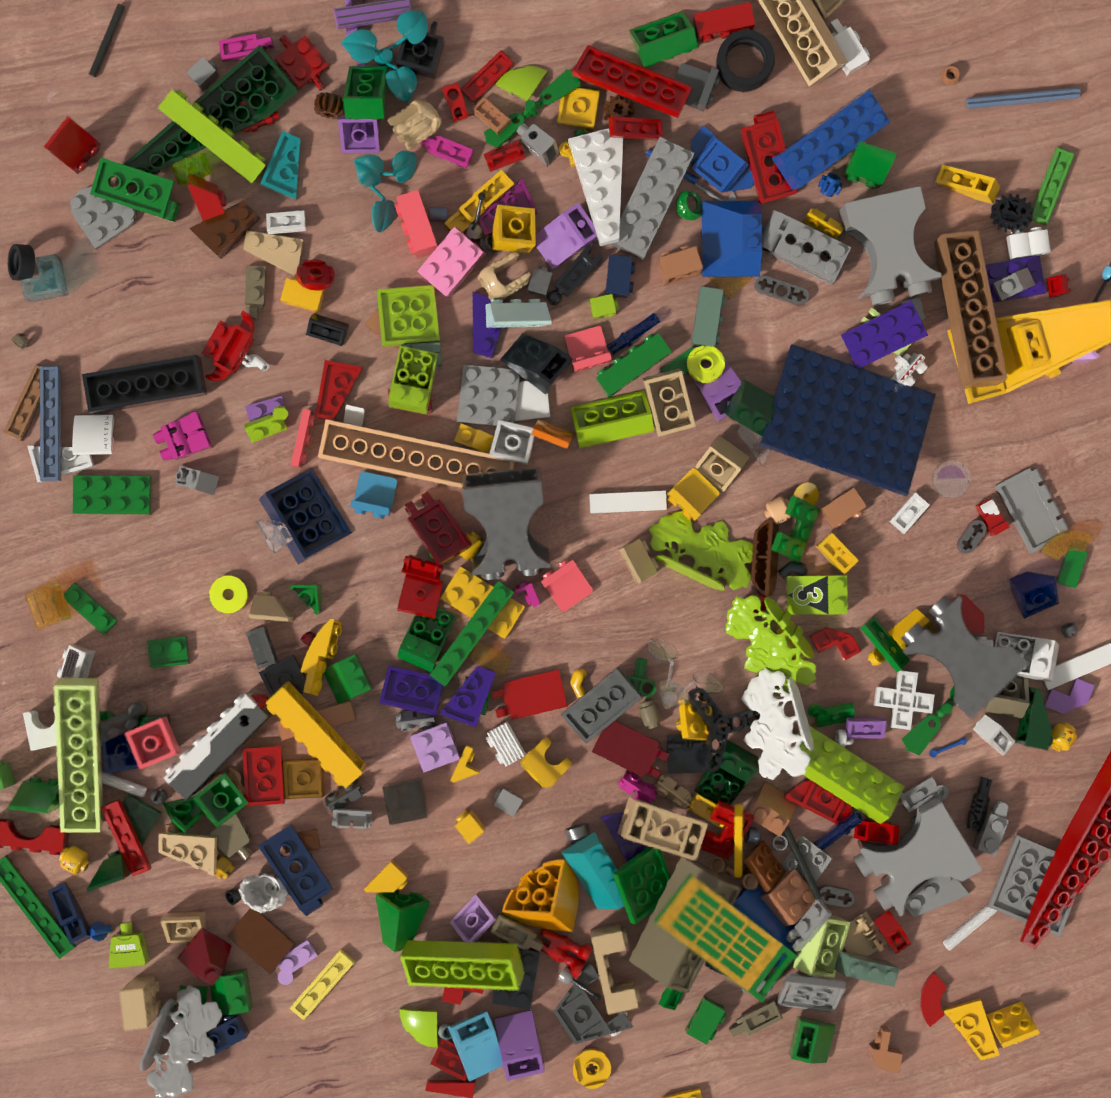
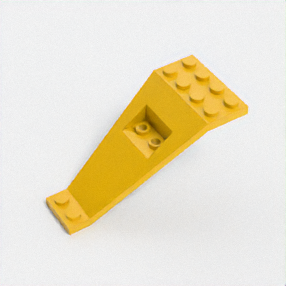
M1111 300L996 318L1007 379L999 385L964 389L968 404L1006 394L1111 343ZM950 329V330H947V332H948V336H949V339H950V343H951V346H952V349H953V353H954V356H955V360H956V363H957L956 354H955V349H954V344H953L952 333H951V329ZM1027 333L1030 334V339L1027 338ZM1032 351L1036 354L1035 358L1032 356Z

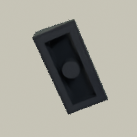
M313 313L309 318L306 335L343 346L349 324Z

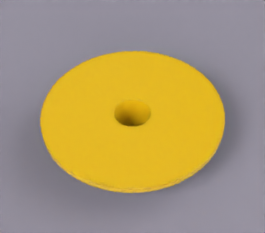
M805 482L796 488L793 496L815 505L819 498V491L813 483Z

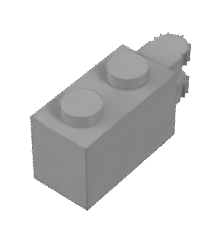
M1002 800L996 801L991 812H986V818L980 831L977 832L972 845L977 850L995 857L1009 822L1006 819L1009 807L1005 802H1002Z

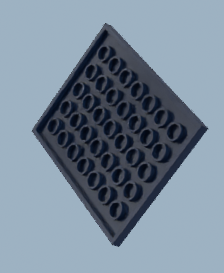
M791 344L774 396L773 417L770 424H766L759 446L907 497L936 394L914 386H905L894 379L862 368L858 369L856 366Z

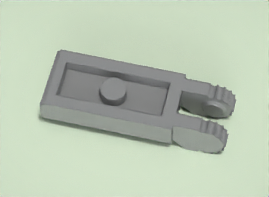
M817 899L795 926V929L791 930L787 935L786 939L790 943L797 939L793 945V949L796 952L802 950L814 938L832 915L822 900Z

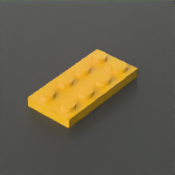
M460 566L440 599L472 618L493 589V586ZM510 598L488 629L505 639L525 606Z

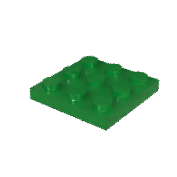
M649 846L612 873L631 923L637 924L655 910L658 900L662 896L668 880L671 878L660 849Z

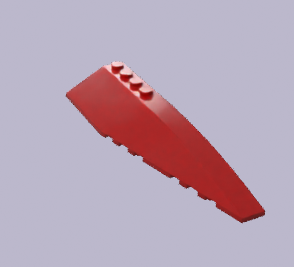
M1111 751L1070 822L1049 864L1032 905L1020 941L1033 949H1036L1051 931L1050 926L1062 918L1060 914L1064 909L1072 906L1074 897L1078 893L1082 894L1101 871L1100 866L1111 859Z

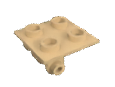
M866 911L850 921L844 948L848 953L868 957L875 951L881 952L884 950L883 946L887 942Z

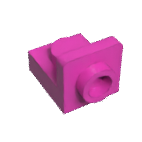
M525 581L516 585L515 594L524 590L527 591V594H524L528 605L532 604L535 607L541 604L532 583L528 584Z

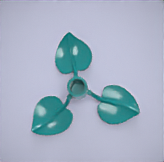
M413 10L406 11L399 16L397 29L404 36L389 48L378 50L375 47L377 38L368 30L352 32L341 42V45L355 61L368 63L374 58L378 65L386 64L387 67L393 68L394 70L386 74V85L394 96L404 102L410 101L417 85L416 75L409 67L402 66L398 69L397 66L390 62L393 60L392 50L405 41L406 38L411 44H418L423 41L427 34L428 22L424 12Z
M407 150L398 152L392 161L393 172H382L384 163L377 155H364L353 160L359 182L363 186L372 189L382 200L375 202L372 208V222L377 232H382L391 225L396 217L395 203L391 200L386 201V198L375 186L380 184L381 175H396V180L399 183L410 180L417 166V157L414 152Z

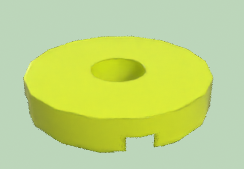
M705 345L696 347L690 352L687 359L689 375L700 383L717 381L725 369V358L716 347ZM703 360H708L711 362V366L703 368L700 363Z
M222 576L212 584L209 591L212 605L223 613H235L241 610L248 600L246 584L235 576ZM227 589H231L234 592V597L231 600H227L224 597V592Z

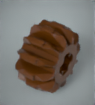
M319 93L314 101L315 113L321 117H327V119H338V117L345 114L343 97L334 93Z
M619 94L617 100L610 96V102H604L606 107L602 109V113L606 115L603 119L609 120L612 116L631 117L630 115L635 113V110L630 109L633 107V102L627 103L628 98L626 97L621 100V95ZM619 108V111L622 109V113L618 114L617 112L615 114V109Z

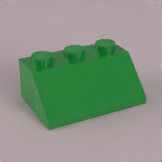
M683 11L629 30L637 55L644 67L653 66L660 61L670 60L674 56L689 53L693 49L698 48L694 27Z

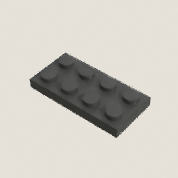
M617 667L566 709L561 716L581 739L588 743L642 699L643 695Z

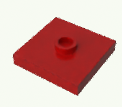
M406 574L397 611L435 619L443 581L436 582Z

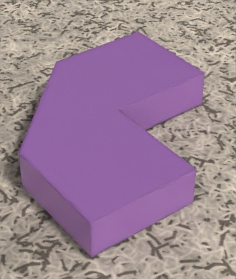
M1076 678L1068 695L1050 689L1044 705L1049 709L1064 714L1087 704L1095 685Z

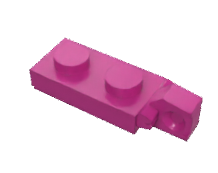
M256 34L220 40L219 47L222 61L245 58L259 45L265 50L274 48L273 40L271 37L262 38V35Z
M439 135L438 137L433 136V139L427 138L420 142V145L429 148L428 153L465 169L468 168L474 153L473 149Z

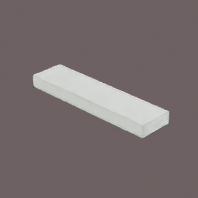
M666 491L589 494L590 514L667 510Z
M1111 643L1057 664L1053 682L1043 681L1046 690L1053 689L1111 664Z

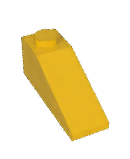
M942 165L935 181L938 185L989 204L994 203L1000 189V185L993 177Z

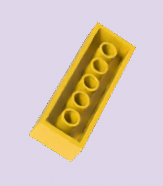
M289 681L267 700V709L273 715L277 714L281 719V724L286 729H291L294 733V738L299 743L303 742L308 753L313 758L317 757L319 759L321 767L326 772L330 771L332 773L334 781L339 786L343 785L347 788L363 773L367 764Z

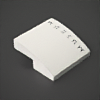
M74 416L73 455L112 454L114 416Z

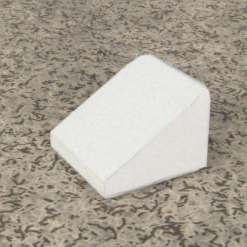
M346 405L344 423L363 427L366 409Z

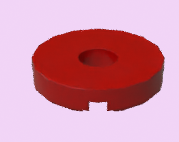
M306 260L297 267L296 279L304 288L319 291L329 288L334 283L335 272L333 267L326 265V262L322 260Z

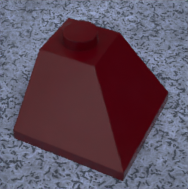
M201 928L177 958L197 978L212 986L225 971L232 945Z

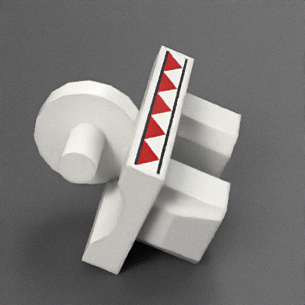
M915 352L911 355L906 353L903 358L897 355L895 357L897 365L894 367L897 372L891 379L911 387L915 383V379L911 376L912 372L915 370L918 374H922L928 368L923 361L925 357Z

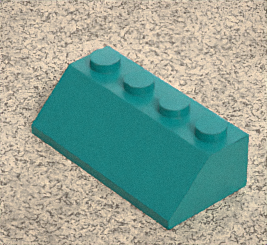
M595 832L562 851L563 856L597 909H621L624 907L612 874L618 868Z

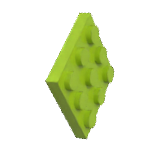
M433 285L377 289L382 347L440 342Z

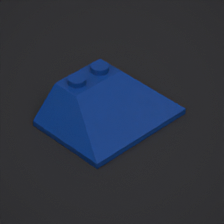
M701 201L702 277H760L762 214L759 201Z

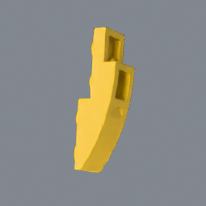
M330 619L321 628L307 651L301 669L302 673L307 674L304 693L318 696L322 688V676L327 666L326 659L333 660L334 655L337 653V641L342 632V623L335 619Z

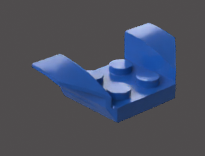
M702 126L691 140V150L694 153L691 168L720 192L750 189L754 181L749 163L721 142L705 126Z

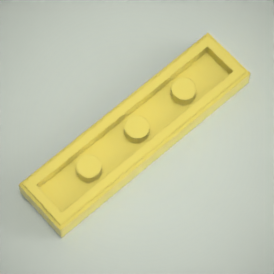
M340 949L290 1006V1009L302 1020H305L355 961Z

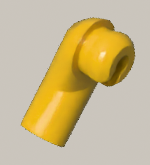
M584 669L576 670L570 681L577 698L586 694L581 685L583 679L587 677V672Z

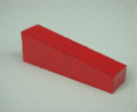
M427 1080L425 1091L473 1098L476 1080Z

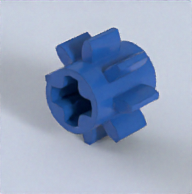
M828 173L827 176L822 175L818 187H821L820 192L827 197H833L834 193L839 195L843 183L840 182V176L834 173Z

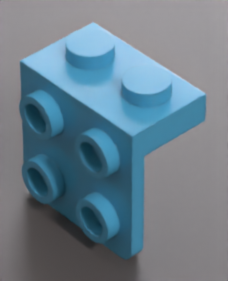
M361 472L355 498L351 501L350 508H354L355 513L364 515L366 511L372 512L373 517L384 519L385 515L390 516L397 480L387 476Z

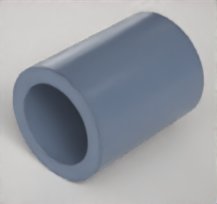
M430 207V220L447 221V207Z

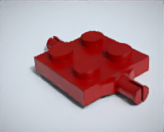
M283 35V38L280 37L279 41L284 45L285 50L275 57V60L300 90L305 85L313 82L319 91L322 88L324 89L326 85H324L319 77L329 68V64L306 35L294 43H291L286 35Z

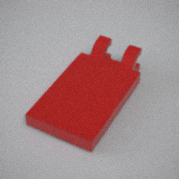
M559 669L503 682L504 688L491 691L493 699L504 698L505 708L495 710L497 718L511 715V720L568 707Z

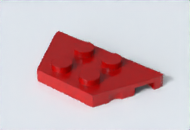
M809 778L803 780L784 795L786 799L851 831L852 806Z

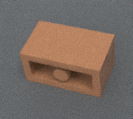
M853 487L820 508V511L831 528L837 527L840 529L848 524L847 519L853 516L855 519L863 514L864 511L862 509L867 506Z

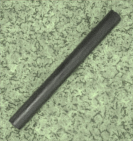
M117 4L90 69L89 75L93 77L97 76L125 7L121 4Z
M787 826L783 833L815 900L822 897L820 890L789 826Z

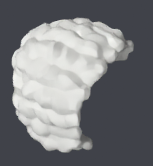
M266 873L260 876H247L243 879L239 889L244 904L260 913L272 911L282 906L286 902L288 894L279 878H276L273 874L269 875Z

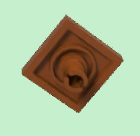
M764 840L757 843L744 859L748 868L743 870V874H753L765 892L771 890L785 872L781 863L777 861Z

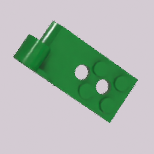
M102 157L100 158L90 195L176 222L181 206L180 203L169 200L175 181ZM113 177L119 179V185L115 188L110 185V180ZM131 183H136L137 191L131 194L128 187Z

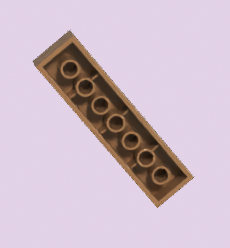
M979 231L942 234L934 244L939 271L942 276L941 281L962 389L999 385L1007 379Z

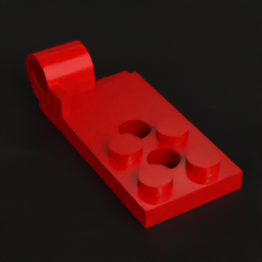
M771 110L754 115V125L741 128V134L759 204L797 194V189H791L774 161L771 167L764 164L766 156L774 157L786 148L775 112ZM771 175L778 177V184L776 186L771 185L769 182Z

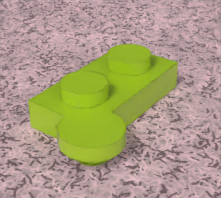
M277 406L273 409V415L269 414L244 424L252 443L288 429L285 419L288 417L286 407Z

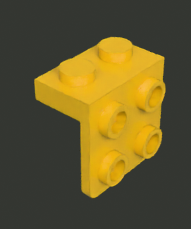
M692 468L667 495L669 496V502L675 507L678 505L683 510L681 513L689 521L691 519L695 521L719 496V491L699 471Z

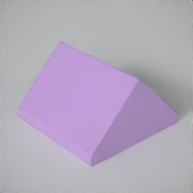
M475 894L450 921V924L464 942H476L495 922L497 914Z

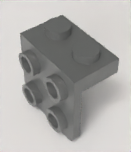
M686 63L680 65L675 80L693 87L692 93L685 105L703 112L706 105L710 106L714 96L711 94L712 88H717L720 77L717 76L718 69L712 67L710 72Z

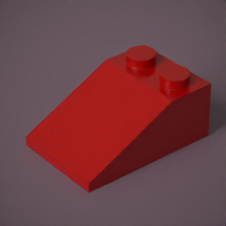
M67 116L44 145V148L78 174L87 167L91 156H95L98 153L101 144Z

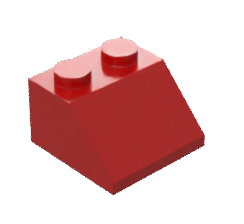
M193 174L188 175V188L202 220L205 221L224 214L225 206H227L224 191L219 190L218 186Z

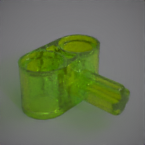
M204 153L189 158L185 157L184 160L178 161L171 166L178 185L187 184L188 175L190 174L200 178L212 174L208 159Z

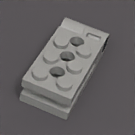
M772 211L762 231V251L829 285L835 282L851 249L850 246L778 211ZM785 238H791L794 244H788ZM803 246H808L811 249V253L804 252ZM821 254H824V255L827 256V258H828V261H827V262H824V261L821 260V258H820V255H821Z

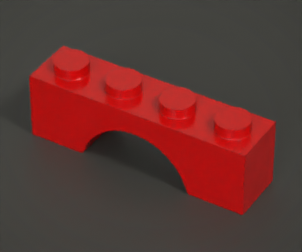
M0 818V848L11 846L10 849L12 850L28 848L30 852L40 853L44 850L49 851L51 855H60L68 847L69 832H61L59 825H49L45 827L39 837L30 838L19 833L13 820Z

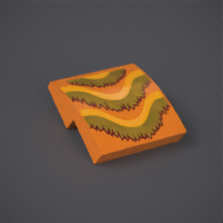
M538 419L531 435L567 449L574 432Z

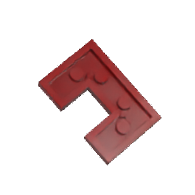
M719 801L712 811L710 819L725 825L720 835L706 830L700 849L729 860L735 851V807ZM743 811V836L754 821V815Z

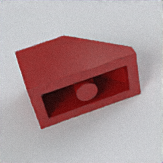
M889 910L880 914L873 921L895 954H898L912 944Z

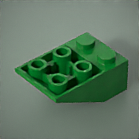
M437 608L435 619L415 615L399 647L397 658L432 672L456 619V615Z

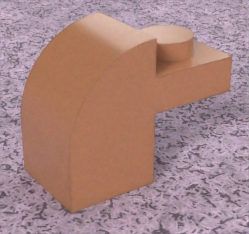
M880 1026L879 1032L875 1034V1043L877 1045L869 1044V1053L879 1068L889 1072L900 1073L903 1054L899 1049L888 1047L891 1032L887 1027Z

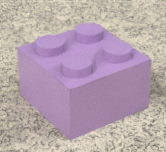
M448 721L410 736L423 773L461 758Z

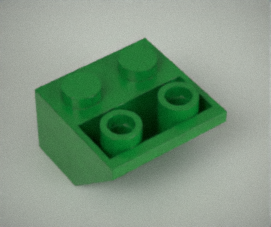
M797 1016L789 1050L791 1059L810 1064L827 1063L836 1025Z

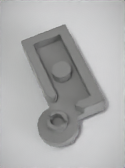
M929 776L904 791L900 796V800L907 812L910 813L933 799V797L938 796L940 800H945L949 795V790L944 785H936L933 777Z

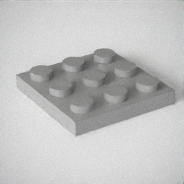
M463 364L457 422L497 426L498 420L515 424L520 375L513 369Z
M787 975L777 997V1006L834 1013L845 991V982L838 979H820L817 976Z

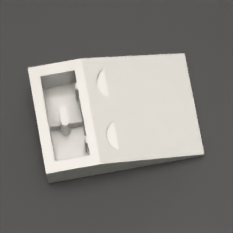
M1002 632L997 633L995 647L1004 648L1012 646L1029 663L1017 676L1053 682L1059 651V644L1055 640Z

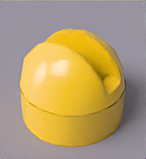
M877 649L868 655V661H871V665L877 666L885 661L884 656Z

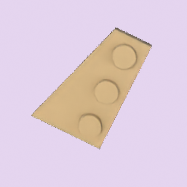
M246 231L243 250L296 277L297 267L301 262L304 240Z

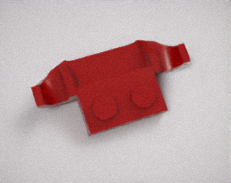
M243 310L241 312L243 318L240 326L235 324L232 327L221 320L219 321L201 353L214 360L212 364L217 366L211 374H206L205 376L210 381H221L229 377L233 372L236 373L255 340L253 339L254 321L251 315Z

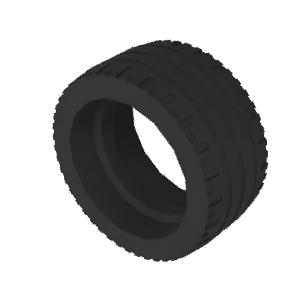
M748 29L739 30L729 35L721 44L716 58V68L719 70L718 76L721 81L730 89L739 92H751L761 87L769 79L775 63L774 50L770 41L761 33ZM747 44L760 51L764 58L762 71L753 78H742L731 72L727 65V55L733 47Z

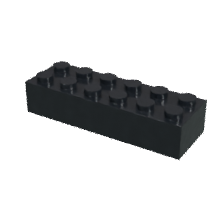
M198 355L82 374L88 412L92 414L207 395L202 361Z

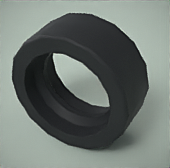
M13 244L11 246L7 265L12 280L30 281L32 279L36 260L31 245Z

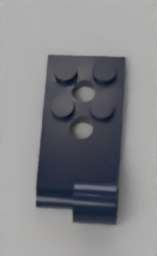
M292 823L258 845L293 901L305 916L323 906L321 897L333 890ZM288 846L291 851L290 855H282L280 848ZM298 862L301 865V870L299 872L292 871L291 863Z

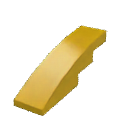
M501 169L479 188L467 202L458 208V211L444 222L445 227L449 231L456 227L464 233L468 226L475 222L479 202L478 194L483 192L486 195L482 202L481 215L492 204L496 203L514 183Z

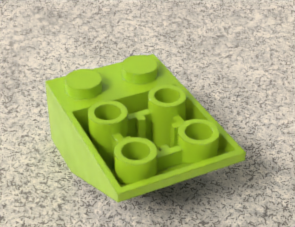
M400 346L388 397L389 407L427 415L438 353Z

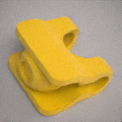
M547 737L543 738L520 761V765L543 788L551 787L572 765L568 758L561 760L557 765L547 763L545 752L551 745V741Z

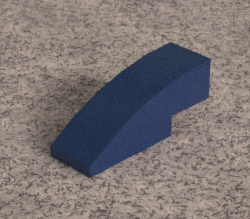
M64 882L48 890L60 926L64 927L69 943L77 946L90 939V927L67 883Z

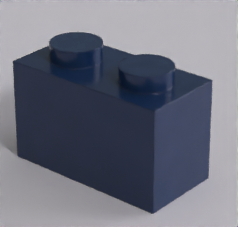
M609 255L605 295L612 294L613 297L628 298L629 293H633L634 282L630 281V276L635 273V263L632 262V257Z

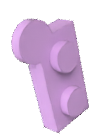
M309 939L291 949L278 965L281 970L278 974V980L281 984H290L294 978L293 972L319 955Z

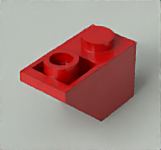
M957 594V598L959 596L962 598L961 616L968 632L984 633V613L965 594Z

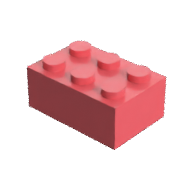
M418 189L397 196L398 203L394 205L399 218L404 219L401 225L405 236L410 237L407 243L412 255L416 254L417 258L432 254L438 246Z

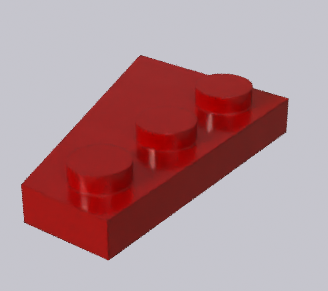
M325 360L315 417L335 421L363 367Z

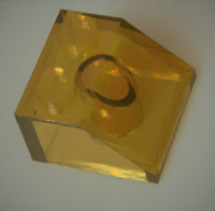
M60 582L44 585L25 594L37 631L72 619Z

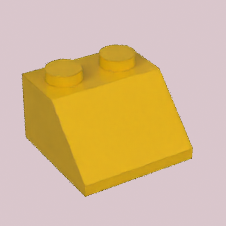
M497 205L492 229V250L530 253L536 245L535 209Z

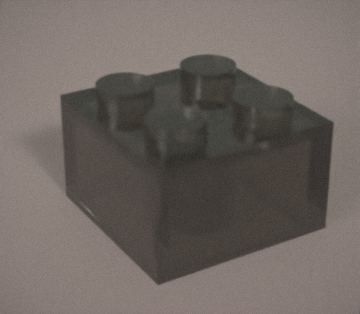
M422 777L384 784L382 789L389 825L428 818L429 811Z

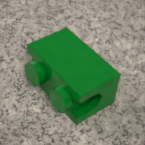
M703 995L685 1028L686 1034L707 1045L709 1040L712 1041L717 1033L715 1030L717 1025L722 1024L726 1017L724 1006Z

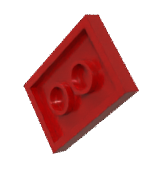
M282 746L242 748L245 799L248 802L246 806L285 804Z

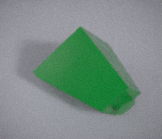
M399 890L377 893L376 903L383 944L392 951L399 952L404 949L407 940L414 939L430 905V901L419 893L410 892V895L399 894Z

